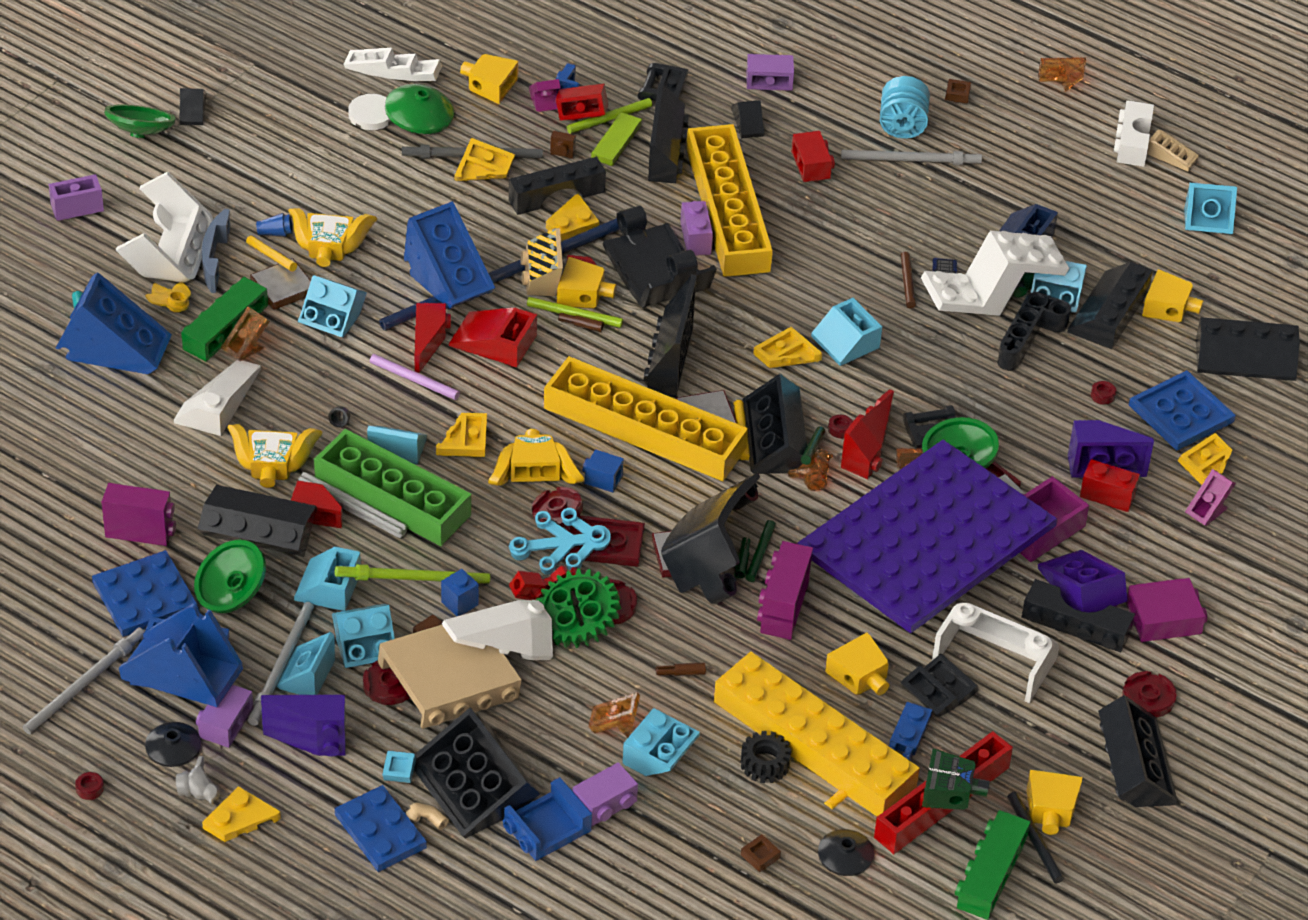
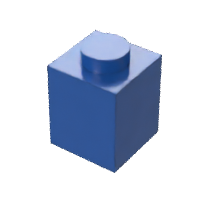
M595 449L592 456L586 458L583 464L582 472L585 473V484L613 493L623 477L624 458Z
M460 569L441 581V602L453 614L461 616L479 605V584L463 569Z

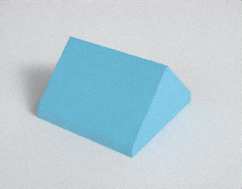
M1189 183L1184 207L1185 230L1233 234L1237 187Z
M368 425L367 429L368 441L418 465L427 440V434L383 426Z
M329 632L297 646L276 687L298 695H318L335 662L334 634Z

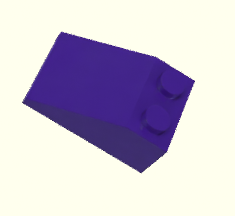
M1074 420L1067 455L1071 478H1083L1091 459L1140 474L1139 477H1147L1154 439L1100 420Z
M1083 550L1038 564V570L1049 584L1060 587L1063 600L1073 609L1082 612H1098L1109 605L1117 607V605L1127 602L1125 572Z
M261 695L263 735L317 756H345V695Z

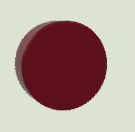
M1098 381L1092 386L1091 398L1098 404H1111L1116 397V387L1110 382Z
M834 415L829 419L828 432L835 438L843 439L845 431L852 424L853 420L846 415Z
M95 772L81 774L75 781L76 793L85 800H93L100 797L104 791L103 778Z

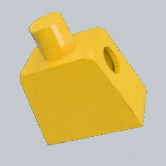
M483 54L475 64L464 61L460 73L469 77L470 91L500 104L518 80V61Z
M569 257L557 287V303L571 307L594 309L597 307L601 296L615 297L617 285L605 282V269L603 267Z
M1158 269L1145 298L1142 316L1181 322L1186 311L1200 314L1204 300L1191 297L1193 289L1191 282Z
M868 632L827 654L825 672L854 694L860 695L872 689L880 696L890 686L885 680L888 673V660Z
M1030 770L1026 789L1029 815L1033 823L1042 824V831L1045 834L1054 835L1058 833L1059 826H1070L1080 794L1082 777Z

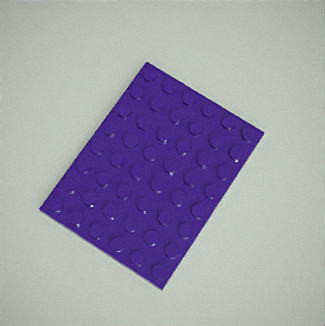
M941 440L797 544L813 547L812 561L911 634L1057 525V518L948 442Z

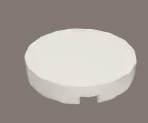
M365 94L352 100L348 110L351 123L355 126L356 124L360 125L361 129L378 130L388 126V122L391 120L385 112L386 97L378 94Z

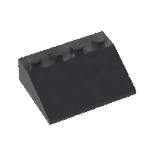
M697 275L690 276L666 305L663 317H658L656 331H659V333H654L652 348L655 349L649 352L648 365H650V368L646 367L643 382H647V388L671 397H677L693 332Z
M471 707L415 754V773L464 838H468L504 819L505 807L510 805L516 811L528 805L540 795L484 719Z

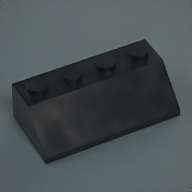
M661 84L658 85L650 141L648 181L676 184L677 174H682L683 160L679 159H684L685 145H681V143L686 144L687 130L683 128H688L689 114H685V104Z
M1133 262L1106 270L1068 327L1067 333L1113 349L1150 289L1153 270Z
M1200 317L1196 335L1197 373L1296 381L1300 346L1299 326Z
M779 373L742 399L746 428H748L750 471L753 474L757 472L759 474L791 473L804 465L801 462V457L807 448L800 388Z
M216 485L204 503L197 529L204 536L227 541L246 540L259 548L304 557L317 506Z
M1125 695L1098 710L1101 720L1099 725L1104 733L1105 749L1109 754L1110 770L1115 778L1117 796L1134 807L1170 806L1177 804L1178 800L1157 718Z

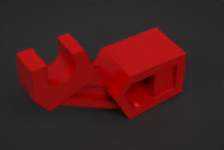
M561 565L550 577L544 579L536 572L518 571L509 583V587L515 598L536 600L543 596L542 589H550L549 581L556 584L558 582L557 575L564 579L568 570L565 566ZM572 567L570 572L572 575H576L577 568Z

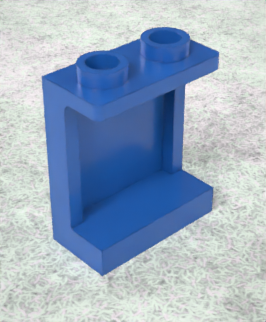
M559 777L551 782V792L516 811L510 805L505 807L503 826L510 835L513 834L516 837L521 849L525 853H529L537 861L591 832L592 813Z

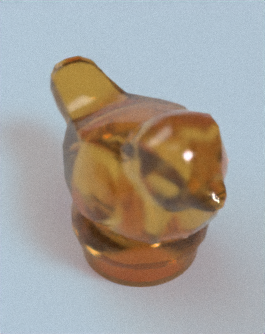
M823 449L818 450L810 464H802L797 469L789 470L788 477L804 479V483L810 491L824 489L827 486L829 461L833 454Z

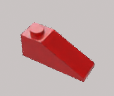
M416 303L414 364L415 372L417 373L421 372L445 340L446 328H451V314L446 313V303Z

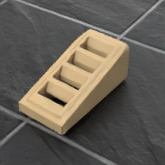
M1159 129L1148 143L1147 155L1185 171H1189L1199 157L1198 154Z

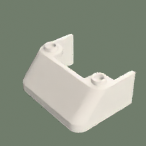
M166 172L140 186V190L155 204L153 211L154 221L164 230L159 244L157 245L146 233H143L118 246L116 251L143 277L186 283L196 277L202 260L203 238L207 228L213 221V217L175 177Z
M959 603L953 607L936 633L932 660L940 653L943 654L959 629L1036 661V664L1029 674L1025 702L1030 703L1056 661L1059 645L1054 639L972 604Z

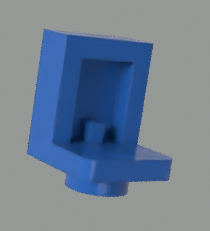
M567 63L564 69L558 72L556 79H559L560 89L580 87V84L575 82L576 65Z

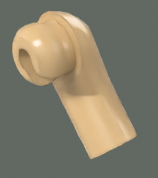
M412 803L410 809L406 812L407 817L411 821L418 822L422 816L427 818L439 830L444 829L449 822V819L438 809L427 804Z

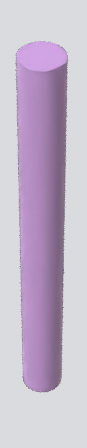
M376 354L370 357V363L453 400H457L460 395V391Z

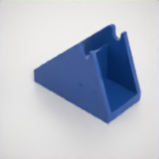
M453 201L409 218L407 222L404 261H408L411 269L409 272L411 277L441 303H446V308L450 310L454 306L494 291L495 286Z
M97 272L89 280L70 315L71 320L61 336L56 349L67 348L69 352L66 354V359L69 361L149 374L158 368L172 334Z
M191 604L147 629L143 633V640L131 657L119 667V672L122 680L218 707L242 672L243 666L212 611L208 610L205 613L206 616L199 612L197 605Z

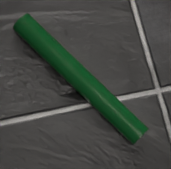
M819 426L816 428L801 457L803 464H810L826 432L824 427Z
M767 520L745 577L748 582H755L776 526V523L772 520Z

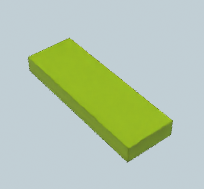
M621 112L592 151L591 158L597 156L601 163L613 166L641 127L642 119Z

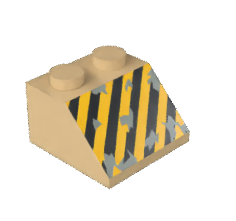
M554 228L529 240L526 250L521 251V265H525V271L522 272V285H526L527 295L556 296L563 270L560 228Z

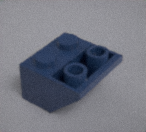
M1034 204L1013 212L999 231L1047 235L1052 238L1055 233L1058 212Z

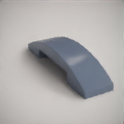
M224 209L214 218L203 238V275L211 293H216L219 282V259L214 258L217 243L228 242L231 228L230 209Z

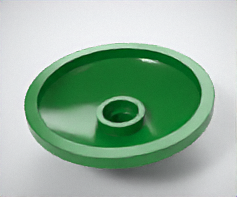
M407 84L392 90L385 101V112L388 118L400 128L413 133H437L446 129L453 121L454 107L451 101L442 92L427 85Z
M110 105L105 107L104 112L109 121L119 129L130 132V136L135 138H144L145 135L157 134L167 130L175 124L176 119L174 115L166 111L138 105Z
M966 417L952 418L936 424L926 433L922 442V451L925 453L941 440H945L985 469L994 462L999 452V440L996 432L988 424Z
M232 540L221 544L211 551L201 563L195 577L194 591L199 603L214 613H229L247 604L259 591L265 577L266 561L262 551L255 544L246 540Z

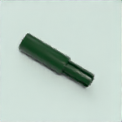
M747 537L742 538L741 547L738 551L740 563L735 566L734 576L740 579L746 576L750 555L751 540L748 538L746 542Z

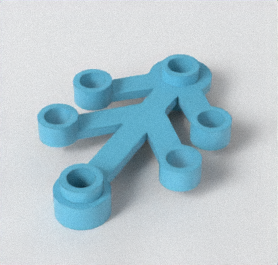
M566 508L562 511V522L567 526L572 525L582 534H571L552 521L547 511H540L535 516L537 527L546 529L556 537L536 540L516 537L510 542L509 550L514 559L524 560L529 557L531 551L557 548L551 556H545L539 562L541 572L548 575L552 574L556 569V565L574 546L578 545L583 546L577 553L569 554L565 561L569 570L572 567L581 568L582 562L593 550L601 551L609 545L611 534L605 526H590L577 517V513L573 508ZM567 515H573V518L566 519L565 517ZM541 518H547V519H548V520L545 521V522H540V521H539ZM595 535H602L600 538H594ZM523 544L521 548H516L515 546ZM572 560H577V561H578V562H577L576 564H574V565L570 564V561H572ZM546 563L552 564L549 568H545L543 566Z

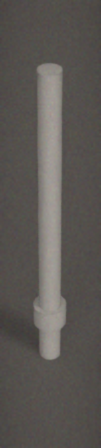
M841 150V159L953 163V165H963V163L981 164L982 154H963V151L929 153Z
M310 602L304 603L262 692L257 694L253 702L254 708L248 718V722L251 725H258L262 717L261 695L273 694L314 609V605Z
M137 628L127 638H121L113 645V650L22 726L23 730L27 734H31L116 660L128 655L133 650L132 647L143 638L144 630Z

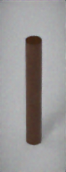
M902 252L900 257L906 307L911 309L916 306L910 253Z

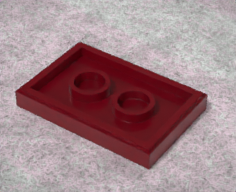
M579 516L581 520L590 526H605L611 534L609 545L601 551L593 550L584 561L639 567L645 523ZM572 525L565 526V530L573 535L582 534ZM595 535L594 538H600L602 535ZM583 545L574 546L564 559L571 553H577Z

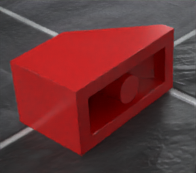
M297 480L291 501L317 506L313 524L341 529L343 525L342 507L324 485Z

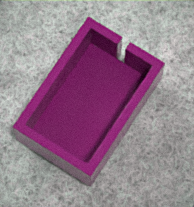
M1053 476L1024 494V496L1056 517L1057 525L1020 552V554L1028 561L1033 562L1086 527L1089 505Z
M782 541L779 551L774 550L771 566L774 567L772 570L768 569L765 579L767 587L766 589H761L759 604L763 605L760 606L757 621L761 622L760 633L789 640L792 639L809 586L813 547Z

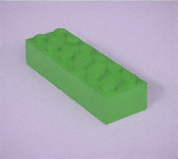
M344 429L314 458L315 477L407 525V529L439 546H442L471 516V493L347 429Z

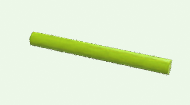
M650 98L608 111L600 117H590L567 125L568 133L572 134L614 120L621 112L631 114L652 107V101Z
M528 297L527 300L528 307L558 314L578 315L603 321L605 325L621 328L623 325V318L533 297Z

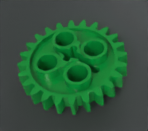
M579 568L576 571V575H572L568 570L566 578L563 579L560 575H557L558 582L556 584L549 581L550 589L541 590L544 597L537 598L536 600H539L544 605V609L552 618V639L555 645L563 642L564 647L568 648L570 643L573 642L575 648H578L580 642L583 641L586 646H589V639L592 638L599 642L598 635L601 633L607 636L606 627L614 628L615 624L612 619H619L620 617L617 610L621 609L619 603L621 599L614 583L610 582L608 576L603 578L599 571L593 576L591 569L582 574ZM574 590L579 601L578 606L583 617V626H580L577 608L572 597V591Z

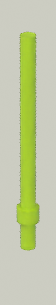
M357 564L355 567H335L336 577H354L355 580L367 581L368 578L441 582L455 573L452 571L369 568L368 565ZM466 572L477 583H490L489 573Z

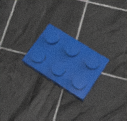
M383 785L334 808L337 819L377 872L427 848V841Z

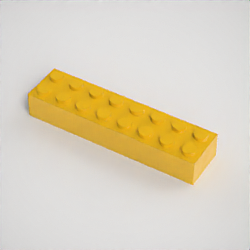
M734 124L688 128L686 150L701 201L706 202L713 232L712 239L723 277L771 272L773 251Z
M570 356L567 357L544 387V409L720 481L726 479L747 447L748 428Z
M750 651L715 681L714 703L760 735L762 731H767V735H771V731L775 732L776 738L782 735L784 742H789L792 758L838 790L843 789L846 791L849 798L875 816H879L917 788L920 767Z

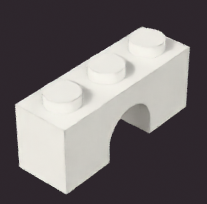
M1126 100L1125 110L1120 109L1118 123L1122 124H1118L1116 138L1120 139L1115 140L1114 152L1118 153L1117 163L1145 166L1154 108L1153 104Z

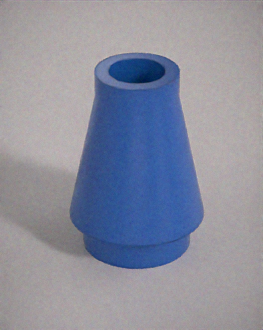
M281 213L261 221H256L258 235L287 237V234L293 233L290 214L285 215Z

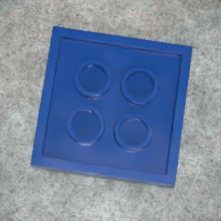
M1187 370L1131 397L1129 400V406L1176 451L1234 423L1236 416Z
M166 550L92 576V582L122 637L130 635L137 628L146 629L150 617L166 619L191 604L197 605Z

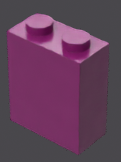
M108 483L101 501L105 537L167 546L170 536H174L176 531V521L172 520L175 504L171 502L170 491Z
M1190 578L1129 585L1126 605L1129 612L1135 613L1133 623L1141 642L1202 634L1204 623L1207 622V611L1205 607L1201 606L1198 589L1193 587Z

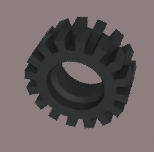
M762 731L761 736L757 732L753 733L752 738L748 736L746 742H743L740 763L741 769L745 770L744 774L747 777L752 774L751 780L753 781L761 778L760 783H765V779H769L770 783H774L775 777L781 780L783 775L786 776L791 759L789 742H784L782 735L776 738V733L772 731L771 735H767V731ZM767 753L773 755L776 759L764 761L758 759L756 755Z

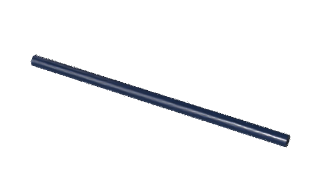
M617 218L562 241V254L620 230ZM520 259L489 272V275L494 284L525 271V265H521ZM433 296L419 303L441 302ZM416 304L379 320L381 328L385 331L415 318Z

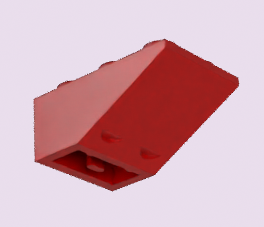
M515 307L469 312L450 340L449 346L518 367L537 336V314Z

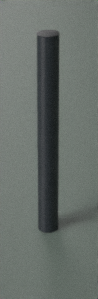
M1011 792L1007 798L1017 817L1031 821L1028 837L1055 884L1062 882L1064 877L1017 792Z

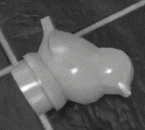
M199 756L196 766L190 772L183 771V773L176 775L177 792L179 796L190 797L193 795L198 800H207L210 804H213L220 797V790L212 783L204 771V756Z

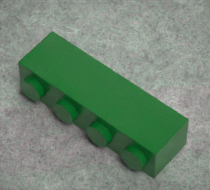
M246 277L241 278L226 293L218 297L208 309L201 312L190 325L184 327L181 332L183 350L207 362L268 307L267 288Z
M1001 810L998 811L994 820L989 819L984 832L987 836L985 840L980 839L975 849V855L977 856L975 860H969L965 870L967 877L965 881L960 879L956 887L955 896H958L957 909L989 920L1026 843L1031 821Z

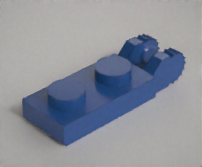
M906 702L890 739L889 747L895 751L905 752L902 756L911 761L929 724L932 709Z

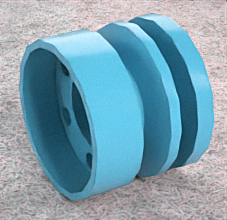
M900 76L888 81L883 87L879 122L882 129L889 135L896 138H912L923 133L927 127L930 92L921 80L910 76Z

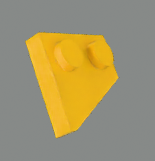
M579 194L574 195L546 220V229L548 231L560 228L561 241L599 226V220Z
M789 327L754 347L753 355L769 368L819 362L822 360V352L793 327Z
M461 413L456 419L455 425L451 426L446 432V438L443 442L436 445V455L485 457L487 413Z

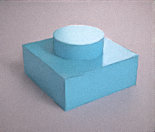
M387 751L382 774L383 780L411 783L416 761L415 753Z

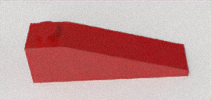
M889 389L878 398L874 407L869 406L866 409L865 416L859 414L845 431L841 460L842 469L867 480L874 471L877 472L880 469L883 461L881 455L893 404V390Z

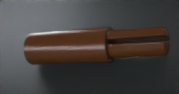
M560 313L558 316L559 321L574 324L577 327L598 332L603 330V321Z
M705 662L656 666L655 673L656 675L674 676L706 674Z

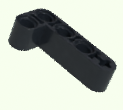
M1039 292L1028 294L1000 343L998 366L1007 371L1017 369L1040 328L1057 333L1064 332L1068 328L1071 311L1070 304L1064 300Z

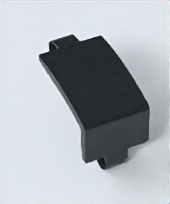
M641 205L621 210L616 214L617 223L623 236L603 241V247L627 289L642 308L671 300L691 275H697L696 292L711 287L717 271L715 265L699 271L694 252L691 249L685 251L668 223L646 229L647 217Z
M758 472L692 508L676 524L661 549V555L680 593L700 585L706 599L711 604H718L736 594L737 586L735 582L737 580L730 573L721 575V573L740 563L734 544L724 524L732 509L739 510L758 499V485L756 484V481L760 478Z

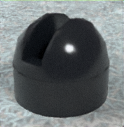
M336 406L329 412L328 418L333 426L343 427L349 422L351 415L346 407ZM341 411L343 412V421H340Z

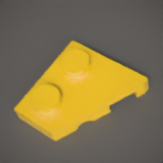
M471 138L455 173L454 180L469 181L506 178L515 159V154Z
M1214 433L1180 455L1178 462L1202 485L1212 469L1221 474L1223 473L1232 449Z
M238 786L202 824L204 830L226 842L238 837L242 833L257 830L258 824L268 820H272L273 823L281 819V812Z

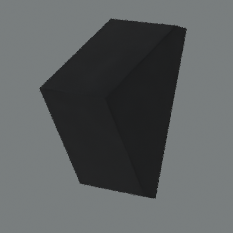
M180 88V125H203L207 96L204 89Z
M761 100L738 102L731 105L741 139L764 136Z

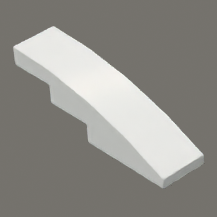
M392 48L350 50L344 62V67L349 70L371 76L406 81H436L442 68L439 59L418 61L416 53L394 55Z

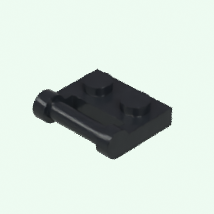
M658 63L649 64L647 68L648 75L643 88L639 90L638 99L641 101L650 98L656 101L658 89H653L652 87L656 77L659 75L662 76L659 84L664 85L680 99L688 78V69Z
M953 405L944 406V409L916 414L912 412L903 413V422L916 452L922 451V442L926 433L938 423L916 426V424L956 418Z

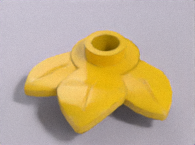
M183 282L177 283L172 289L153 283L151 294H146L145 297L154 305L164 306L172 312L179 313L188 309V299L191 296V291Z

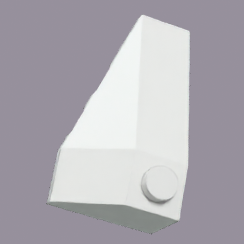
M237 359L184 402L174 418V423L221 436L260 372L261 365Z
M517 600L449 618L442 623L456 643L481 649L488 645L499 649L500 653L506 655L510 651L521 653V657L527 660H551L553 657L552 618L539 600Z

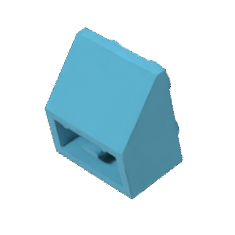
M1065 261L1069 267L1065 276L1034 274L1031 293L1039 292L1064 300L1070 304V312L1077 313L1087 265Z
M313 275L298 322L339 337H344L360 316L367 292Z
M851 298L833 306L813 330L811 337L841 366L880 348L882 326L854 298Z
M333 547L311 558L294 596V601L310 602L313 605L346 611L358 580H355L354 577H336L335 567H355L357 564H361L360 552Z
M387 604L332 613L336 640L345 668L377 661L380 643L395 639L390 608Z
M653 708L624 742L622 764L644 776L671 771L700 736V732Z

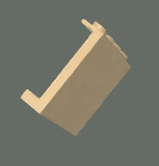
M443 625L380 643L378 664L382 669L390 667L422 714L420 725L422 729L458 718L470 707L477 712L519 698L522 680L505 655L499 652V649L488 645L481 649L456 643Z

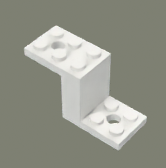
M990 230L966 274L924 271L921 279L939 311L1000 316L1024 272L1065 276L1069 267L1051 236Z

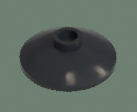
M181 722L164 723L154 728L148 734L145 742L146 753L152 761L166 767L182 766L192 761L198 755L201 748V739L199 733L188 724Z
M840 829L832 831L822 838L818 847V857L822 865L830 872L841 876H854L863 873L871 866L874 859V848L870 840L863 834L854 830Z

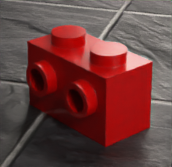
M605 83L559 89L556 104L560 121L577 120L586 117L596 118L605 115L609 105Z
M820 131L793 134L791 152L803 182L831 179V169L835 168L834 157L828 152V142L826 139H823Z
M1091 459L1083 476L1080 497L1129 512L1136 496L1140 474Z

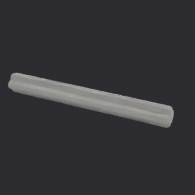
M303 472L299 476L298 481L323 484L340 506L350 513L398 538H403L407 533V525L307 472Z

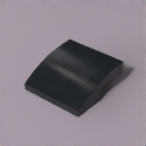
M941 653L924 668L919 665L900 682L924 706L932 709V713L937 717L952 711L979 691L978 685Z

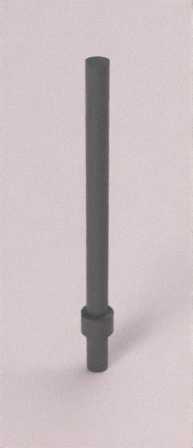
M421 144V147L402 146V156H420V159H430V156L463 157L466 151L465 147H430V145ZM500 148L515 154V158H543V149Z

